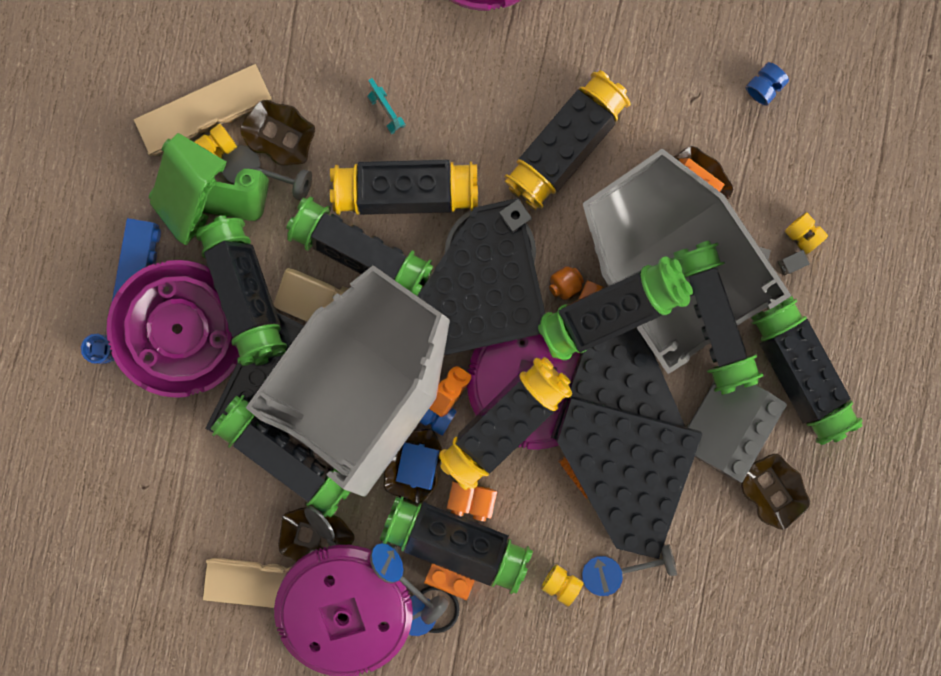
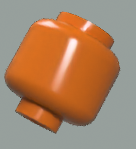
M566 266L551 275L549 289L553 296H559L561 299L567 300L582 290L584 280L576 268Z

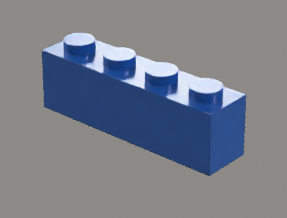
M127 218L112 301L121 286L131 276L141 269L156 263L157 252L155 247L156 242H159L161 238V229H159L158 224Z

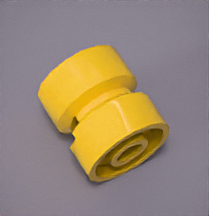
M220 123L210 130V135L204 134L194 141L221 159L223 153L229 154L237 148L234 140Z
M808 212L802 214L784 231L792 241H798L797 246L801 251L804 250L805 255L814 250L828 237V234L820 226L814 225L815 220ZM810 230L812 234L805 239L803 235Z
M556 564L546 576L541 590L550 596L557 595V600L569 607L576 599L584 582L574 575L567 576V571Z

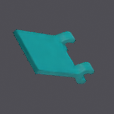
M371 78L368 81L372 91L367 97L372 105L378 100L391 120L386 127L392 135L400 127H405L406 124L402 117L397 118L385 98L387 94L383 87H378L374 79Z

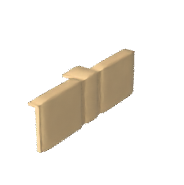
M254 64L133 120L148 150V155L158 156L164 153L162 146L168 138L172 139L177 133L193 140L203 132H210L219 123H230L248 115L260 101L273 100L257 65Z
M287 268L273 305L281 311L308 322L317 309L321 306L325 308L334 301L332 297L337 293L342 295L349 288L342 286L339 290L319 279Z
M225 558L207 559L203 600L274 608L280 584L291 567L286 568L278 564L262 565L258 562ZM331 575L327 576L329 579L333 578Z

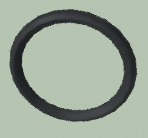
M428 586L422 589L420 592L422 594H425L428 591L440 589L435 588L433 586ZM447 593L452 598L455 606V614L451 622L442 628H432L429 633L445 632L456 623L460 611L456 596Z

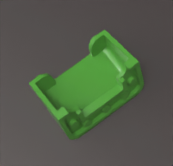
M177 133L172 139L168 138L162 146L164 153L154 188L148 198L151 199L150 205L177 241L187 245L196 236V230L207 223L208 216L202 212L209 191L216 184L214 177L219 171H224L226 161Z
M243 169L237 174L234 185L216 182L209 191L203 212L240 218L247 221L259 220L264 212L270 179L259 170Z

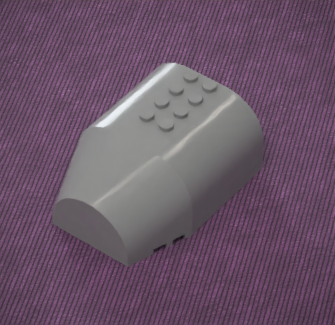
M664 149L659 150L583 203L589 229L594 240L595 251L600 262L601 273L608 285L640 271L646 265L654 266L658 264L662 257L674 258V252L686 248L690 252L697 249V244L710 241L711 244H719L716 249L720 261L725 262L724 265L715 268H718L737 325L767 307L772 309L791 296V293L725 195ZM695 295L690 296L688 306H676L672 308L670 314L662 315L637 327L667 374L687 363L693 354L711 343L710 340H705L701 327L705 326L702 317L698 318L694 309V305L697 304Z
M375 266L370 267L351 282L350 285L352 287L342 295L337 293L332 297L334 299L332 303L325 308L321 306L313 313L246 406V409L261 421L284 430L307 445L338 471H329L327 473L329 478L344 490L361 496H367L436 400L450 323L446 316Z

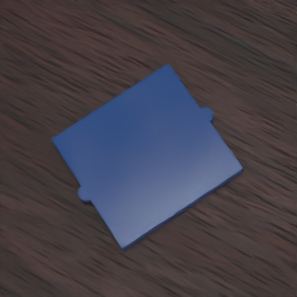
M405 442L396 481L409 484L412 488L417 486L431 490L439 450L427 448L424 444L414 445Z

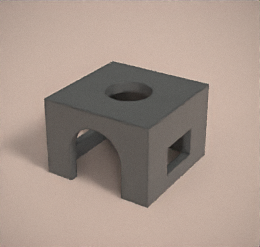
M519 199L499 212V215L512 233L517 231L524 223L532 220V217ZM518 211L520 213L519 219H512L511 213Z
M804 250L777 261L783 275L810 265Z

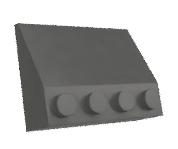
M713 381L687 428L702 432L695 457L728 478L742 483L787 403L757 385L745 388L744 384L736 386L735 391L722 395L721 391L714 392L713 389L716 385Z

